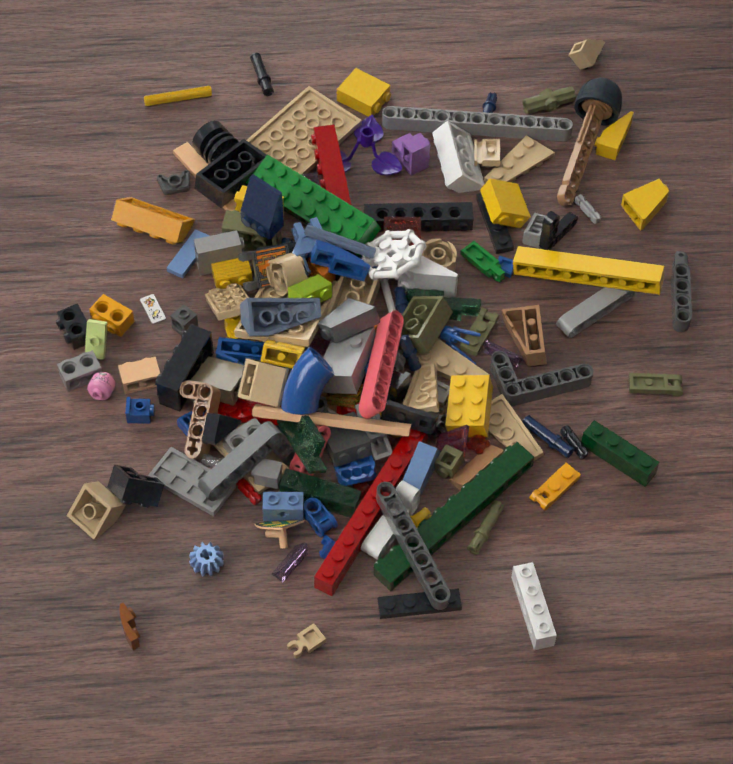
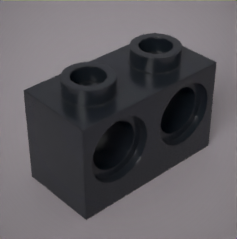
M78 303L57 311L58 320H56V324L60 331H64L65 334L63 336L66 343L71 344L74 350L85 346L87 320Z

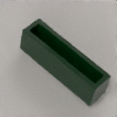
M594 420L583 432L582 446H585L590 452L644 487L656 475L659 461Z

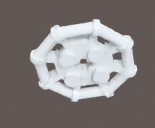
M411 229L406 231L386 230L383 235L365 244L376 248L374 257L369 259V257L362 255L361 259L370 265L368 274L372 280L395 278L397 280L414 267H419L423 250L426 249V243L420 240ZM412 241L414 245L409 246L408 244Z

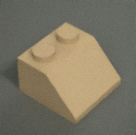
M99 481L85 483L70 508L67 517L92 539L96 540L117 522L126 504L122 503L119 498Z

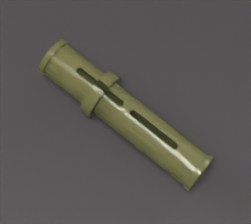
M495 500L492 502L481 525L475 529L474 537L467 547L470 553L478 555L484 542L488 541L489 533L505 507L503 504L500 506V501Z

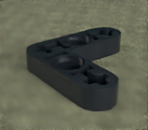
M553 211L548 212L542 222L539 247L544 250H551L576 225L578 216L568 212L560 220L558 214Z

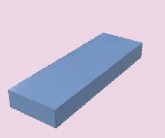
M195 229L167 266V272L183 279L196 261L194 239L209 235Z

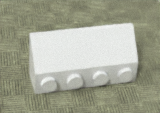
M447 121L432 132L434 144L438 152L437 156L441 163V171L445 178V185L448 189L458 193L480 190L485 183L479 164L474 166V145L471 135Z

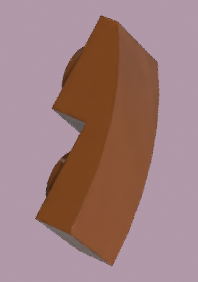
M122 602L120 604V618L123 631L130 647L134 651L140 647L138 639L140 634L135 628L136 614L131 607L127 608Z

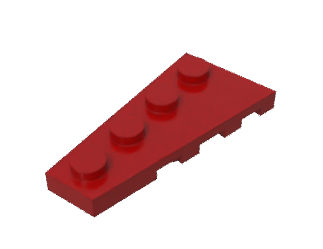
M239 398L235 405L219 403L217 414L239 419L242 423H247L253 418H256L260 424L271 421L274 425H283L285 422L283 420L252 416V409L255 404H267Z

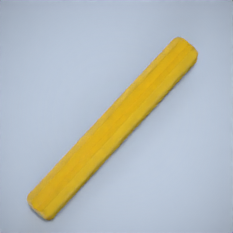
M210 86L147 95L144 96L145 106L208 97L212 95V89Z

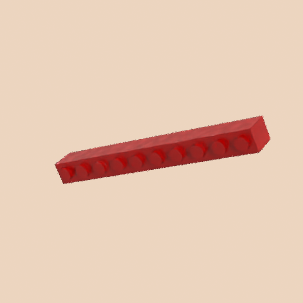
M411 429L408 437H401L315 574L314 588L330 596L334 595L361 551L363 541L383 515L376 500L377 486L382 482H389L396 489L405 476L418 442L427 444L428 434ZM388 492L381 493V495L383 496L390 495Z

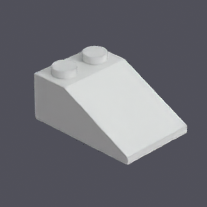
M421 256L419 267H414L398 279V287H405V292L413 295L443 296L444 298L454 299L457 294L458 274L424 256Z

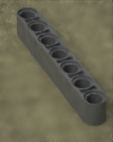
M389 482L380 483L377 486L376 500L431 605L437 610L445 609L449 605L450 590L395 487ZM388 492L390 495L383 496L381 495V493ZM397 509L399 512L392 513L390 512V510ZM400 526H406V527H408V529H407V530H401V529H399V527H400ZM415 543L417 544V547L412 548L409 547L407 544ZM424 560L427 564L420 565L417 561ZM433 577L436 581L430 583L426 579ZM443 595L446 599L438 600L435 596Z

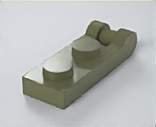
M482 307L470 328V331L480 333L481 336L467 334L464 339L469 341L470 344L461 343L460 350L477 357L498 322L500 315L495 312L492 314L488 312V309ZM486 318V319H488V320H490V321H489V323H487V322H485V321H483V320Z
M629 373V393L672 394L675 397L683 395L681 375Z

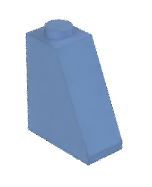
M419 441L403 481L418 488L420 495H422L435 470L434 462L441 452L437 448Z

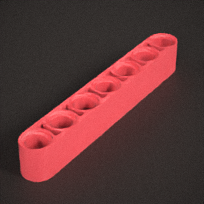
M393 310L382 317L377 326L359 403V413L365 419H370L385 409L404 324L403 316L397 310Z

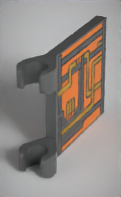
M287 244L238 254L240 261H253L256 281L244 282V290L251 291L271 286L266 273V267L270 265L268 261L288 254Z

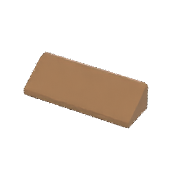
M489 444L459 470L453 478H450L449 482L461 491L465 483L475 479L476 474L482 469L485 470L494 458H499L503 454L504 450Z

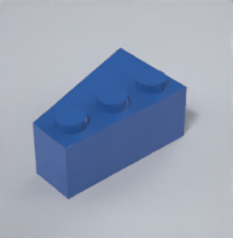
M219 337L216 358L242 365L245 363V358L261 360L265 342Z

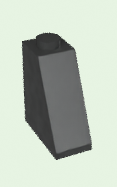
M348 298L322 319L318 326L323 339L338 343L380 323V319L375 306Z

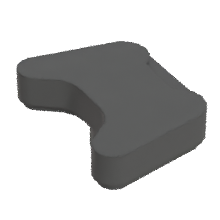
M184 170L181 175L173 174L168 178L159 174L157 182L163 194L170 195L189 191L190 172Z

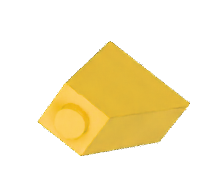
M657 179L623 194L621 206L640 231L647 226L667 202L669 189L660 179Z

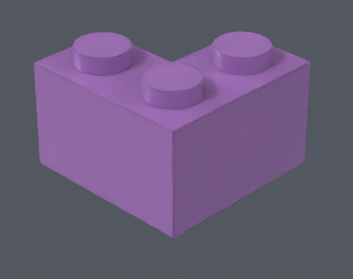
M408 133L392 141V154L398 158L401 165L412 176L429 167L431 145L429 140L424 138L421 133L414 136Z

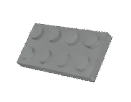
M173 447L169 448L148 475L157 477L165 484L164 488L212 516L216 515L236 488L235 484L218 500L210 501L199 489L198 483L211 469L187 457Z

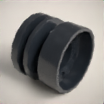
M214 120L204 124L196 132L192 145L210 164L239 141L219 121Z

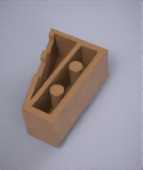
M539 305L503 309L504 324L527 366L547 364Z

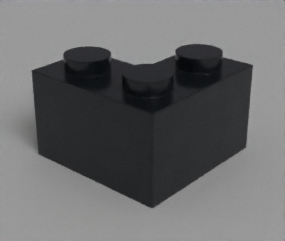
M114 464L107 487L122 503L131 505L133 502L138 503L142 507L149 508L150 506L158 507L165 484L157 477L140 475L131 467Z

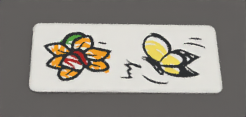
M154 294L140 299L152 323L166 319Z

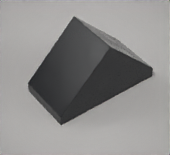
M207 413L202 435L203 444L216 445L242 424L241 420L222 414Z

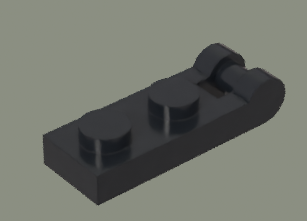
M387 400L380 419L411 424V429L433 434L435 430L434 423L437 422L438 414L432 411L425 412Z

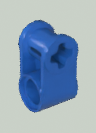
M309 498L305 501L304 518L319 537L322 538L324 533L331 528L338 527L335 517L324 507L320 500ZM314 508L317 511L311 512L309 509Z

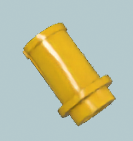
M424 507L413 516L410 515L415 527L418 528V525L424 519L428 520L432 515H429L431 512L428 508Z

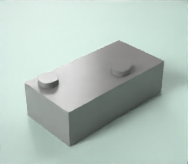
M374 326L338 343L330 342L323 358L331 366L335 374L325 385L322 393L357 394L366 372L364 369L372 351L376 334Z

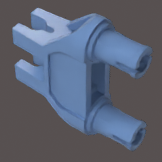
M317 217L310 219L308 225L322 229ZM301 222L294 223V228L291 229L296 242L292 253L303 258V267L305 274L308 276L311 274V270L306 262V258L311 257L312 249L318 239L306 236Z

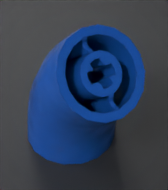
M308 347L300 356L288 376L281 409L287 413L303 415L318 411L321 393L325 385L335 374L327 361L312 347Z

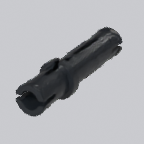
M253 53L250 59L258 77L257 82L261 86L264 96H271L274 93L271 78L266 72L260 53Z

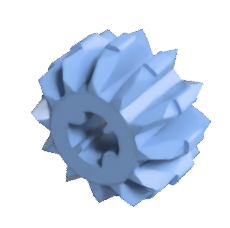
M211 541L208 545L201 542V547L194 546V552H190L189 562L195 574L200 572L203 577L206 573L212 576V571L219 573L220 566L224 564V555L220 551V547L218 545L213 547Z

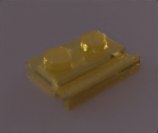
M364 384L360 385L357 394L327 393L323 397L326 398L327 404L355 408L356 403H360Z

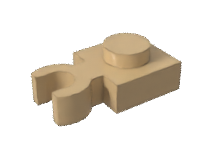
M313 623L298 633V641H290L287 644V649L297 648L298 650L293 655L294 658H299L303 650L306 649L308 653H311L326 643V638Z

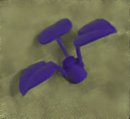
M373 115L365 118L362 121V125L354 130L357 143L349 157L340 151L345 173L351 169L349 160L352 159L359 144L365 148L372 146L375 159L371 165L376 173L380 175H393L402 171V165L395 155L386 151L381 152L379 155L377 154L375 142L383 138V129Z

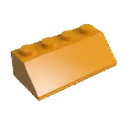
M132 197L116 199L111 218L112 221L117 222L118 226L132 227L133 231L149 233V236L155 239H160L161 237L166 239L165 242L173 245L184 241L195 222L193 218Z

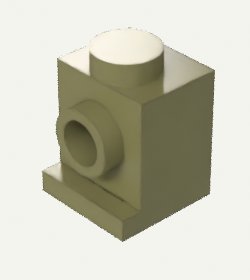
M445 445L434 462L437 474L443 478H447V476L453 478L459 467L464 463L463 452Z

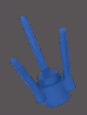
M445 326L441 331L440 338L446 341L445 344L476 365L470 357L453 343L460 341L466 345L470 344L469 341L460 337V333L478 337L481 334L456 326L453 328Z

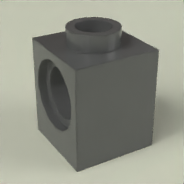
M184 304L170 315L172 329L181 336L185 330H188L191 324L199 327L197 314Z

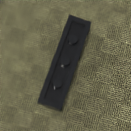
M476 194V200L495 253L500 254L514 251V245L507 226L492 223L482 194Z
M459 588L449 589V605L443 610L435 609L425 592L377 597L380 619L461 611L462 604ZM443 595L435 596L438 600L446 599Z

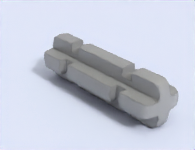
M582 194L575 197L574 202L581 206L580 209L594 224L601 221L602 216L595 212L596 209Z

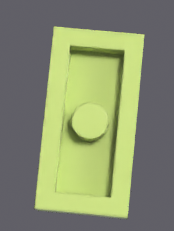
M88 319L85 352L93 350L97 359L103 360L105 358L107 322Z

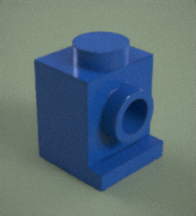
M127 397L125 411L127 423H151V416L155 414V406L151 404V400Z

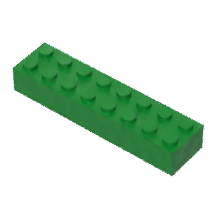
M268 154L253 173L282 192V196H284V211L306 225L310 223V219L317 217L323 230L363 244L373 241L381 230L375 219ZM349 251V252H351L352 254L356 255L357 257H359V258L361 257L360 254H357V253H355V252Z

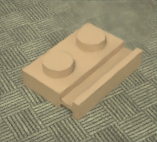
M474 139V166H477V164L489 167L500 166V139H482V142H477V139Z

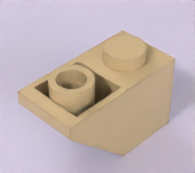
M591 39L574 44L569 57L580 70L587 67L590 68L596 63V59L601 53L605 42L603 40Z

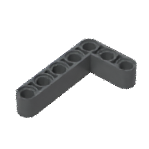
M503 351L494 352L490 364V370L499 393L504 395L511 406L587 388L591 385L594 372L589 364H579L518 380L508 355Z
M271 421L264 422L203 476L198 483V487L210 501L218 500L272 451L286 465H290L296 449Z

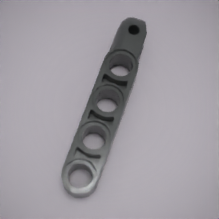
M676 251L672 264V326L677 332H686L689 329L692 318L690 268L688 266V255L684 251Z

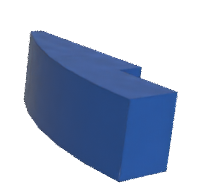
M316 240L311 252V263L328 267L329 273L364 282L370 270L369 264L342 248Z

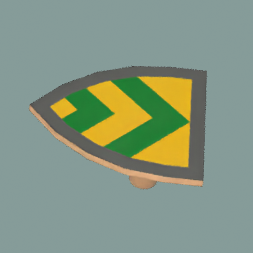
M276 520L254 524L257 528L267 529L265 532L267 538H279L280 548H288L286 529L303 523L304 520Z

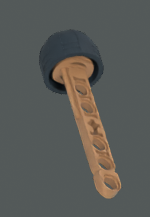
M608 78L591 79L581 87L574 109L584 121L564 174L562 185L557 194V200L561 206L571 205L574 202L575 192L580 185L600 125L615 123L620 114L623 100L622 92L619 86Z

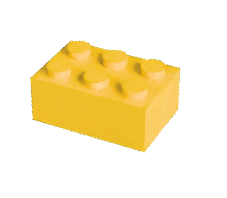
M451 375L445 423L449 437H488L493 385L489 375Z

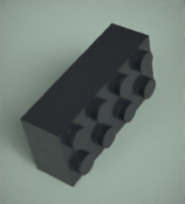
M242 139L196 173L194 189L222 208L234 199L236 192L240 191L242 185L248 186L246 182L267 155L247 140Z
M191 324L188 330L183 332L181 342L174 347L171 359H168L164 365V371L156 378L155 385H157L159 404L179 412L187 401V398L180 394L181 384L184 381H191V378L197 373L200 366L208 357H212L214 354L211 331Z

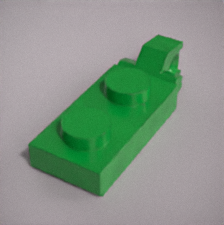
M472 241L460 250V255L484 275H487V277L490 278L492 276L499 283L505 279V272L502 270L499 261L477 242Z

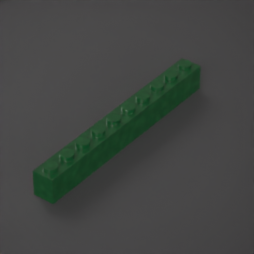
M518 442L512 446L509 445L499 458H494L485 470H480L476 474L475 479L465 483L459 493L451 495L443 507L435 509L428 520L424 519L418 525L417 530L430 555L432 556L533 466L534 456ZM415 543L407 544L409 547L412 548L417 547V544ZM394 545L389 550V554L384 558H379L373 567L374 576L390 591L414 572L400 545ZM424 560L417 561L420 565L425 562Z

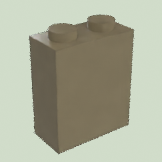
M208 357L193 378H191V381L208 383L217 387L221 392L220 402L235 405L240 398L237 396L244 365ZM211 390L208 391L207 397H209Z

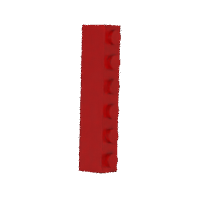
M335 124L314 127L313 134H311V143L316 147L314 149V158L319 162L317 164V173L322 177L320 187L351 205Z

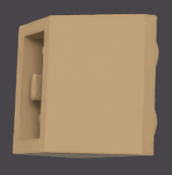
M246 359L237 397L280 408L289 369Z

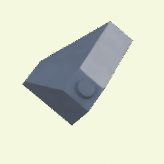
M247 298L240 304L241 323L249 337H268L320 318V298Z

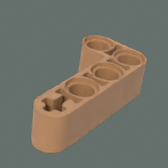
M184 381L180 386V394L187 399L195 401L185 445V454L194 460L204 461L209 455L211 444H203V432L199 436V431L201 428L204 430L207 413H218L221 392L217 387L208 383ZM211 390L209 397H207L208 391ZM207 409L206 415L203 416L204 410Z

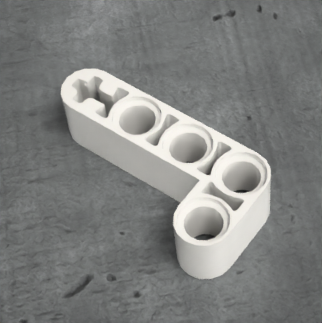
M402 480L396 487V491L408 514L413 515L420 502V490ZM397 509L390 510V512L392 513L399 512ZM384 514L361 546L363 552L377 560L385 554L396 538Z

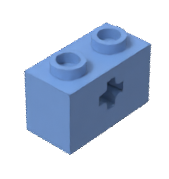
M263 492V521L303 520V492Z

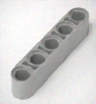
M604 287L562 315L556 322V326L569 338H572L634 296L636 291Z

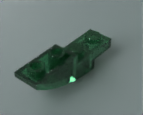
M413 288L407 289L406 297L410 303L413 296L444 297V291ZM444 297L453 311L449 320L461 321V315L478 316L481 310V299Z

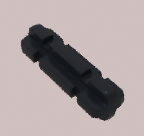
M568 425L562 427L561 435L567 438L566 441L574 448L575 452L577 451L578 457L580 459L587 457L589 450L582 446L583 443L574 432L572 433L571 427Z

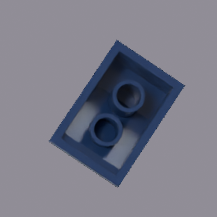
M252 174L240 210L241 222L246 227L254 229L260 236L271 240L284 226L282 192Z

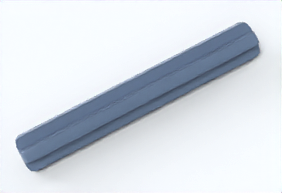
M307 225L304 231L306 236L369 258H373L376 252L374 247L311 225Z

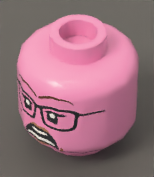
M98 372L92 376L87 390L94 399L107 400L114 391L116 383L109 373Z

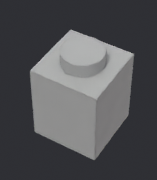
M269 459L260 461L252 469L251 476H254V483L278 489L283 473L282 462Z

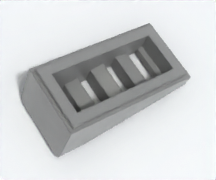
M533 214L524 231L523 244L539 248L542 222L545 215Z

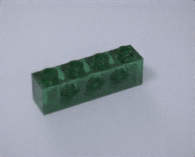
M287 468L279 483V492H303L304 503L309 498H317L328 511L349 518L352 517L361 503L360 490Z

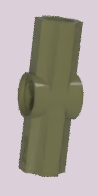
M570 86L555 91L550 88L545 89L537 96L523 99V109L526 114L544 109L548 112L554 111L559 105L575 101V90Z

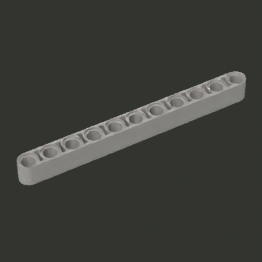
M387 106L382 111V125L390 130L434 132L445 122L449 121L470 133V135L520 139L527 135L535 140L568 141L571 138L573 127L570 119L558 117Z

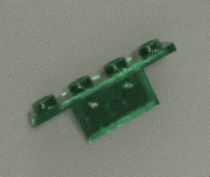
M302 415L299 424L298 422L277 420V424L308 473H326L327 468L319 457L325 445V440L309 415Z

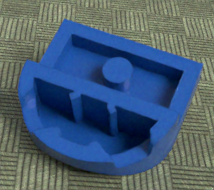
M372 455L341 466H334L337 481L343 486L371 481L376 478L375 461Z

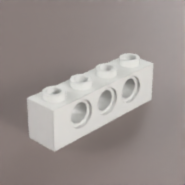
M533 562L513 566L511 578L534 650L554 646L557 635Z

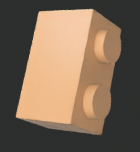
M156 357L118 365L125 394L157 387L155 381L160 371Z

